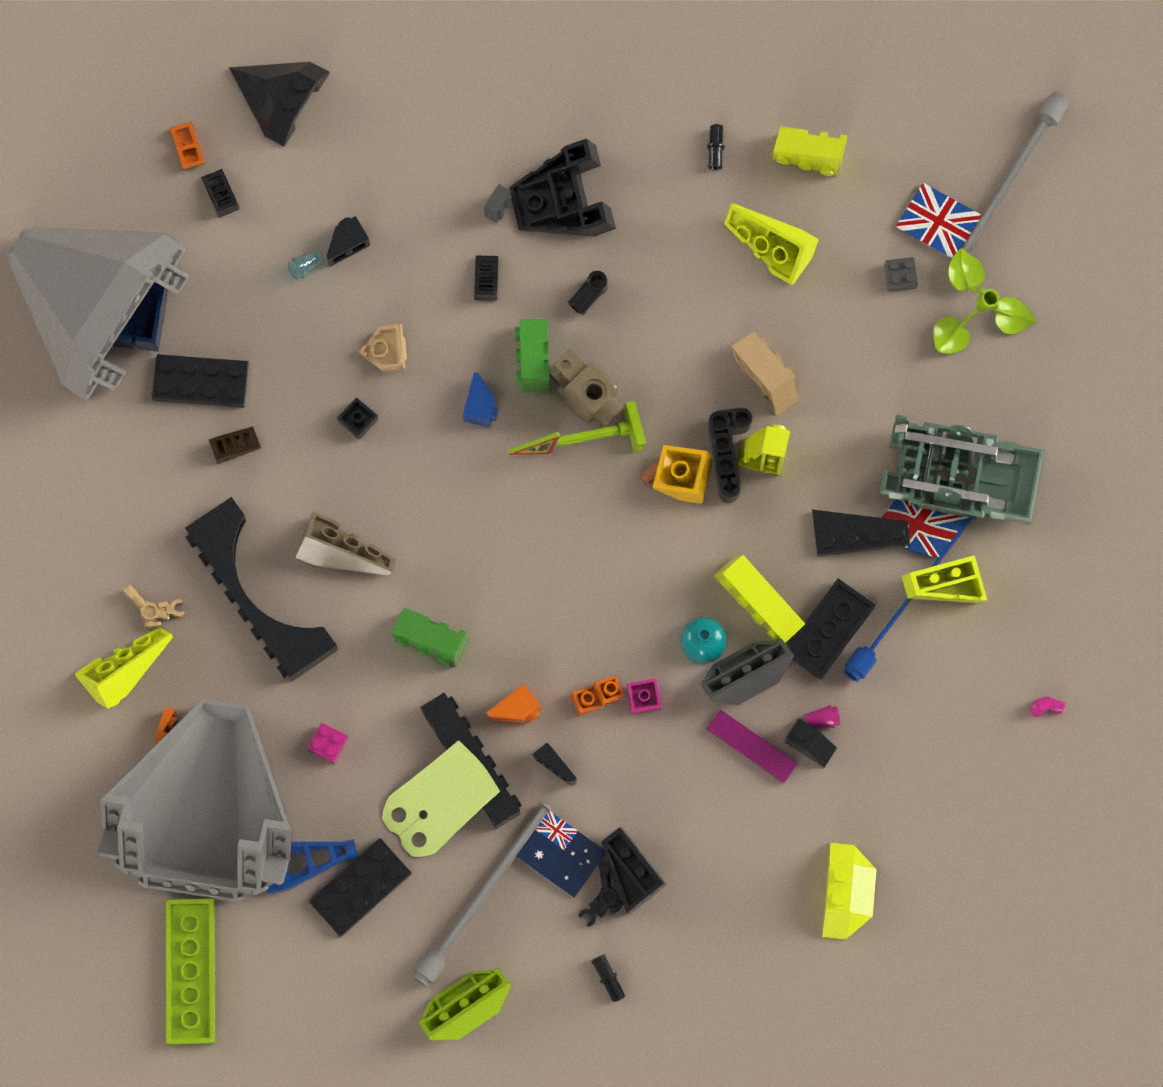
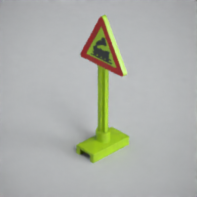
M635 401L626 402L623 406L624 422H619L614 426L562 437L559 436V432L509 449L508 454H550L555 446H567L616 435H629L633 452L642 451V446L647 443Z

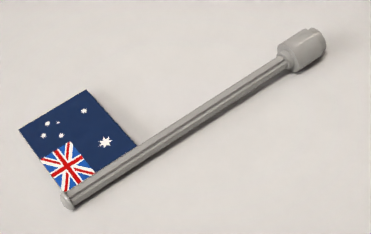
M541 802L537 812L439 948L432 953L426 952L415 967V973L412 977L425 987L436 981L446 967V964L443 962L445 960L444 956L515 857L572 898H575L605 856L604 849L553 814L551 807L547 803Z

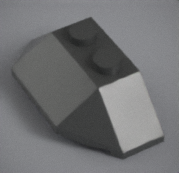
M782 639L776 640V642L752 643L715 663L700 685L712 702L739 705L778 684L794 655Z

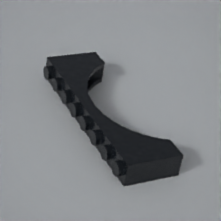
M230 497L185 527L188 534L185 538L192 548L197 547L201 553L198 557L205 567L211 566L214 571L211 575L218 585L223 583L227 589L224 594L231 604L237 603L240 608L237 612L244 622L249 620L253 626L250 631L257 641L263 640L266 645L263 649L271 660L273 658L279 663L277 669L282 677L285 679L288 676L292 682L338 651L337 645L324 627L302 628L281 623L263 613L248 598L240 585L236 570V547L241 530L247 520L234 499Z

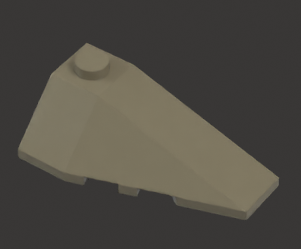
M312 512L295 558L318 567L391 575L395 562L394 558L373 545H364L358 540L359 536L353 532L349 535L339 529L340 524L336 521Z

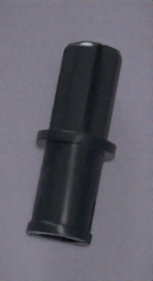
M719 124L710 126V143L707 145L709 150L708 168L712 170L722 169V151L725 149V145H723L724 127Z
M603 954L593 959L591 962L601 978L600 983L604 984L612 1001L618 1002L623 999L625 994L616 978L617 973L613 972L606 959V955Z

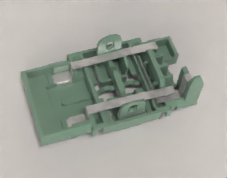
M896 415L889 448L901 450L897 471L895 474L884 470L879 496H889V499L900 501L904 499L909 501L908 506L915 504L918 505V508L970 518L977 516L980 520H983L984 516H989V518L1005 519L1030 525L1044 450L1021 446L1018 443L1009 441L1000 442L998 441L999 436L976 432L964 425H952L949 427L924 422L922 427L917 426L915 423H910V417ZM943 431L946 432L945 438L942 437ZM972 437L977 438V443H974ZM942 445L943 450L940 465L932 466V460L938 461L940 446ZM972 451H975L972 468L977 469V474L967 471ZM930 470L950 473L949 479L941 478L938 475L936 484H933L935 476L929 475ZM956 475H966L976 480L975 484L969 483L968 490L966 491V483L956 481L955 477ZM931 492H934L933 502L929 504ZM963 498H965L966 501L964 510H961Z

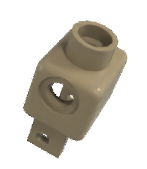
M568 349L552 365L555 370L549 376L559 385L557 391L561 395V400L584 422L590 423L597 418L606 427L624 410V407L615 399L618 385L594 360L586 366ZM560 373L564 379L560 378L558 374ZM587 395H594L598 400H591Z

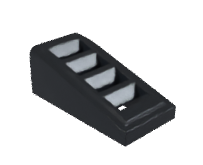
M223 169L201 177L218 218L239 210L238 203ZM219 176L222 180L209 185L208 181ZM222 184H224V186H225V187L220 188V189H218V190L212 191V188H215V187L220 186V185H222ZM227 191L228 193L221 197L215 198L216 195L221 194L223 192ZM230 198L231 200L222 205H218L219 202L224 201L226 199Z
M476 255L475 300L497 301L498 256ZM480 262H494V266H480ZM480 270L493 271V274H480ZM480 278L493 279V282L480 281ZM480 286H492L493 290L480 289Z
M549 743L544 744L533 753V758L568 784L572 786L576 784L575 775Z

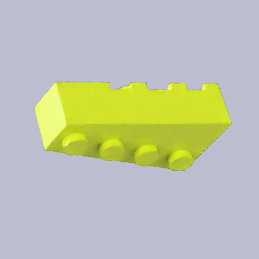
M743 554L730 559L713 575L736 601L751 614L752 619L768 631L767 635L773 642L782 639L786 643L805 625Z

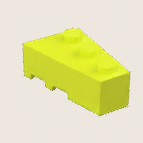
M780 126L772 159L783 165H788L789 163L797 165L802 170H817L825 176H838L848 135L841 134L840 138L828 137L827 132H820V136L807 134L808 130Z
M781 425L766 426L742 439L737 456V467L781 476L790 430H786Z
M975 555L902 575L907 598L966 603L987 601Z

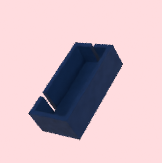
M156 282L153 283L114 342V347L134 349V345H137L139 350L159 352L168 289Z

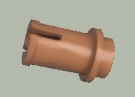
M659 459L653 460L654 463L643 473L639 474L640 479L647 486L655 479Z

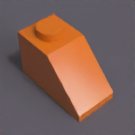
M522 684L486 714L490 721L524 724L528 721L531 723L540 716L541 705L527 687Z

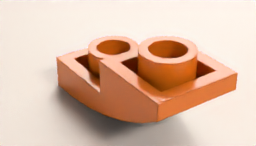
M614 675L597 681L589 687L574 691L570 694L578 716L616 702L624 698L625 695L617 676Z
M167 706L159 722L156 745L168 734L169 730L171 731L176 726L178 721L175 710Z

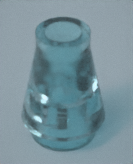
M316 250L313 253L292 258L291 262L288 263V268L295 279H303L319 264L323 263V258L319 251Z

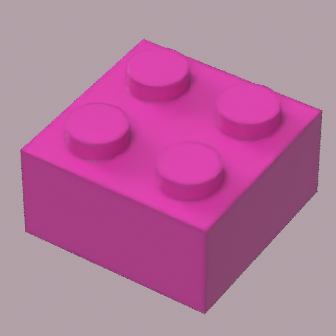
M656 679L627 683L632 715L661 710Z
M321 723L307 749L309 752L335 764L348 740V736Z

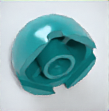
M704 616L694 618L688 622L682 630L680 645L685 656L692 662L703 665L718 660L724 653L727 643L726 632L722 625L715 619Z

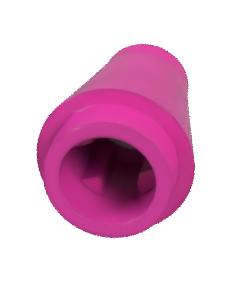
M829 705L805 714L806 723L814 728H835L836 725H841L837 706L831 707Z

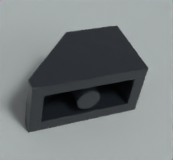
M356 216L344 218L335 227L327 253V261L330 267L370 246L369 238Z
M798 718L785 739L787 745L824 768L837 749L819 730Z

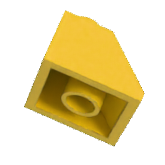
M663 445L653 489L680 501L703 504L713 464L708 451Z

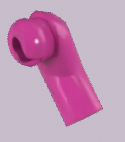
M1045 696L1033 701L1030 713L1035 717H1041L1043 711L1050 709L1062 714L1066 703Z

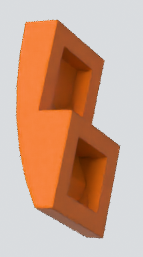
M192 122L171 127L170 131L183 170L205 164Z

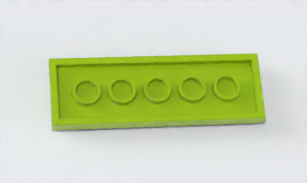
M215 899L166 900V1044L216 1043Z

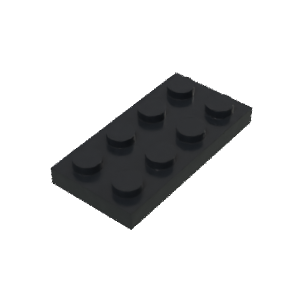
M157 354L152 400L244 408L249 362Z
M838 578L806 620L805 625L789 643L788 648L794 655L792 660L822 680L876 605Z
M379 838L309 900V903L341 938L411 876L412 872L385 842Z

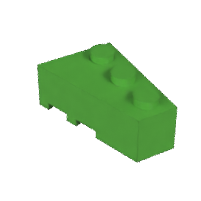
M520 319V327H515L516 341H520V349H516V363H521V371H517V385H522V392L549 391L547 319Z
M403 608L391 632L392 637L395 638L394 642L403 647L410 645L416 648L415 651L422 656L428 657V655L437 658L436 661L443 666L449 667V665L456 667L468 643L467 632L460 630L457 633L448 629V625L445 623H435L429 620L430 618Z

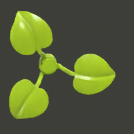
M963 248L959 249L950 261L948 279L956 290L963 291L969 288L971 292L979 293L980 295L976 298L977 308L960 324L954 317L947 316L939 319L934 325L933 340L935 349L942 354L960 352L968 345L970 333L963 326L980 311H989L993 308V311L997 313L994 319L997 328L1008 335L1020 333L1036 322L1031 311L1019 300L1013 297H1003L999 300L998 293L993 289L974 288L984 281L985 270L980 261L967 253Z

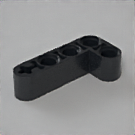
M746 408L720 410L713 412L709 417L708 431L718 492L721 500L726 503L735 502L740 494L741 485L732 435L743 434L749 431L752 424V414ZM738 417H744L747 419L748 422L744 425H740L736 422L735 419ZM721 420L725 426L717 428L713 425V422ZM719 442H725L728 445V448L725 450H720L717 448L716 444ZM728 464L732 467V470L724 472L720 469V466ZM728 480H730V487L733 490L732 494H729L728 490H726Z

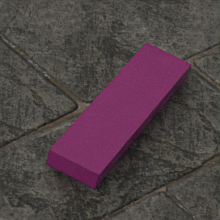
M721 709L707 727L709 732L783 784L798 764Z

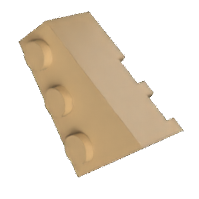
M753 331L731 346L735 360L751 381L754 380L761 388L760 394L762 397H768L771 400L772 411L776 416L799 401L794 383L795 374L789 367H784L782 359L777 352H771L769 344L764 337L759 338Z

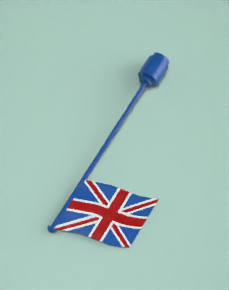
M904 499L902 501L895 500L882 516V518L908 521L910 546H903L902 548L913 553L937 558L931 567L937 566L970 522L973 519L976 520V516L970 518L918 508V505L915 504L908 506L909 501ZM907 598L870 647H858L845 663V669L843 670L850 679L858 682L868 674L877 662V659L874 657L876 654L873 650L912 599Z

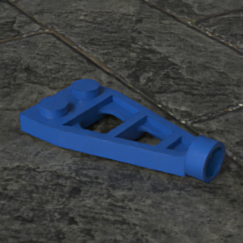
M354 839L343 842H291V853L305 855L307 866L296 874H289L288 870H286L284 883L270 885L267 893L270 895L293 889L346 860L358 858ZM343 847L346 849L347 854L345 855L342 853ZM327 849L330 853V860L317 866L313 865L311 852L313 850Z

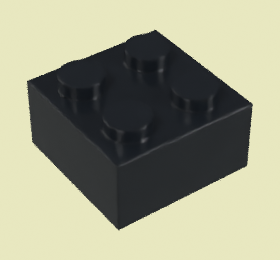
M357 397L337 417L338 422L358 440L379 420L378 415Z

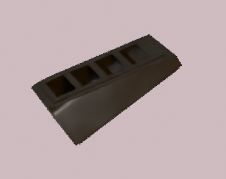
M253 427L209 439L217 464L261 449ZM246 435L250 436L253 445L248 446L245 439ZM236 439H241L243 444L242 448L238 447ZM232 441L235 450L230 451L227 442ZM223 444L224 446V453H221L219 449V445Z

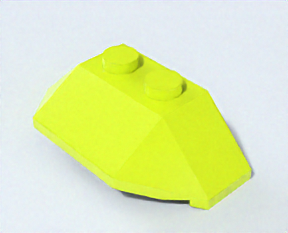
M830 843L822 938L846 940L873 917L876 868L854 845Z

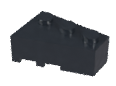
M619 827L601 842L627 914L634 912L667 885L623 828Z

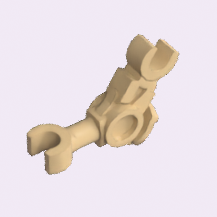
M130 584L123 589V593L139 607L140 616L145 621L143 628L156 629L162 624L157 620H169L170 616L176 618L185 616L184 611H175L177 605L183 604L181 599H176L169 605L168 601L158 603L146 602Z

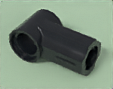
M601 271L591 272L585 283L568 301L572 309L584 316L595 301L607 291V276ZM595 279H600L604 282L599 288L591 285Z

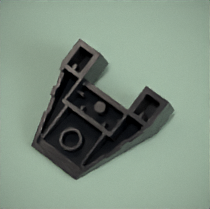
M587 138L566 145L552 159L548 158L544 161V165L534 172L531 171L509 187L520 231L597 236L616 229L612 210L602 201L590 206L587 204L580 173L601 166L596 145Z

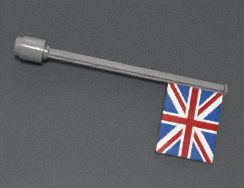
M1053 92L1052 95L1048 96L1038 112L1040 123L983 215L922 183L895 229L949 259H952L961 248L970 254L1047 128L1051 127V125L1057 126L1068 108V98L1058 92Z

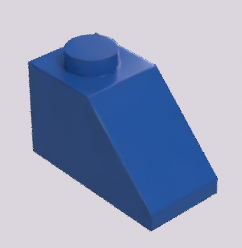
M474 372L463 412V421L490 428L492 421L496 422L499 408H496L495 398L479 373Z

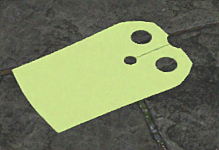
M458 740L430 765L388 797L383 809L382 820L391 833L394 832L400 835L401 846L412 857L432 855L494 798L500 790L483 764ZM397 807L403 808L406 812L405 820L399 823L395 822L392 818V811ZM425 810L427 812L426 819L419 817L420 811ZM417 832H421L426 836V843L422 847H415L412 843V836Z

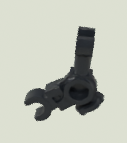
M608 862L599 863L601 891L589 904L590 909H584L578 915L580 918L585 914L591 915V921L587 923L588 927L594 925L597 915L602 918L608 908L613 907L609 912L612 915L617 913L624 905L623 900L618 899V893L611 887Z

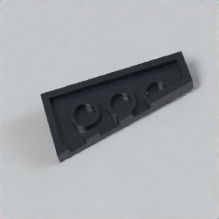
M812 509L817 556L910 546L908 521Z

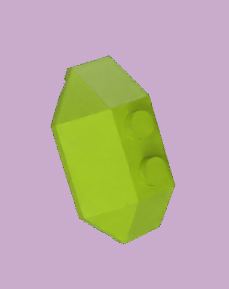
M499 968L470 972L430 1000L423 1017L419 1020V1024L430 1040H459L500 1012L511 984Z

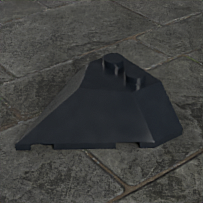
M310 61L229 67L264 136L285 147L296 129L294 122L314 90L319 91L329 75V71Z

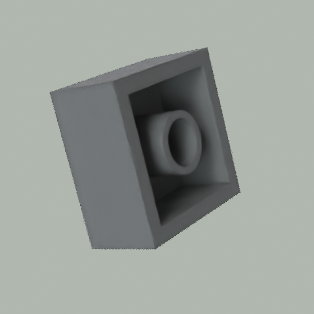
M498 184L484 206L485 217L495 223L502 220L505 215L504 211L512 204L511 190Z
M914 257L885 261L888 292L917 288L918 281Z

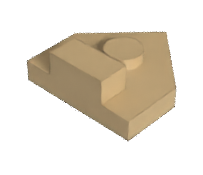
M398 323L377 327L373 332V336L365 346L361 347L358 353L383 373L406 369L407 350L402 325Z

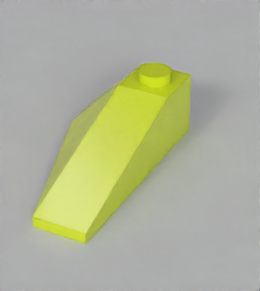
M734 203L730 205L724 223L742 243H746L754 251L757 259L761 258L767 264L768 270L773 275L791 285L796 282L811 261L819 241L818 238L797 227Z
M159 627L135 639L132 646L123 649L119 647L113 650L114 655L104 660L101 657L93 660L76 672L75 676L97 703L107 709L114 707L129 694L173 636L170 632Z

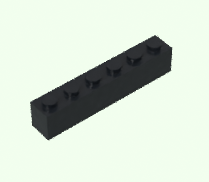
M444 692L421 706L422 714L445 750H448L459 740L483 764L494 780L500 792L483 809L495 828L498 829L519 816V807L522 806L515 794L511 796L506 788L509 787V784L502 774L498 776L493 769L497 766L491 756H485L481 748L484 746L477 735L473 737L468 730L471 728V725L466 717H460L456 709L459 707L452 696L448 698Z

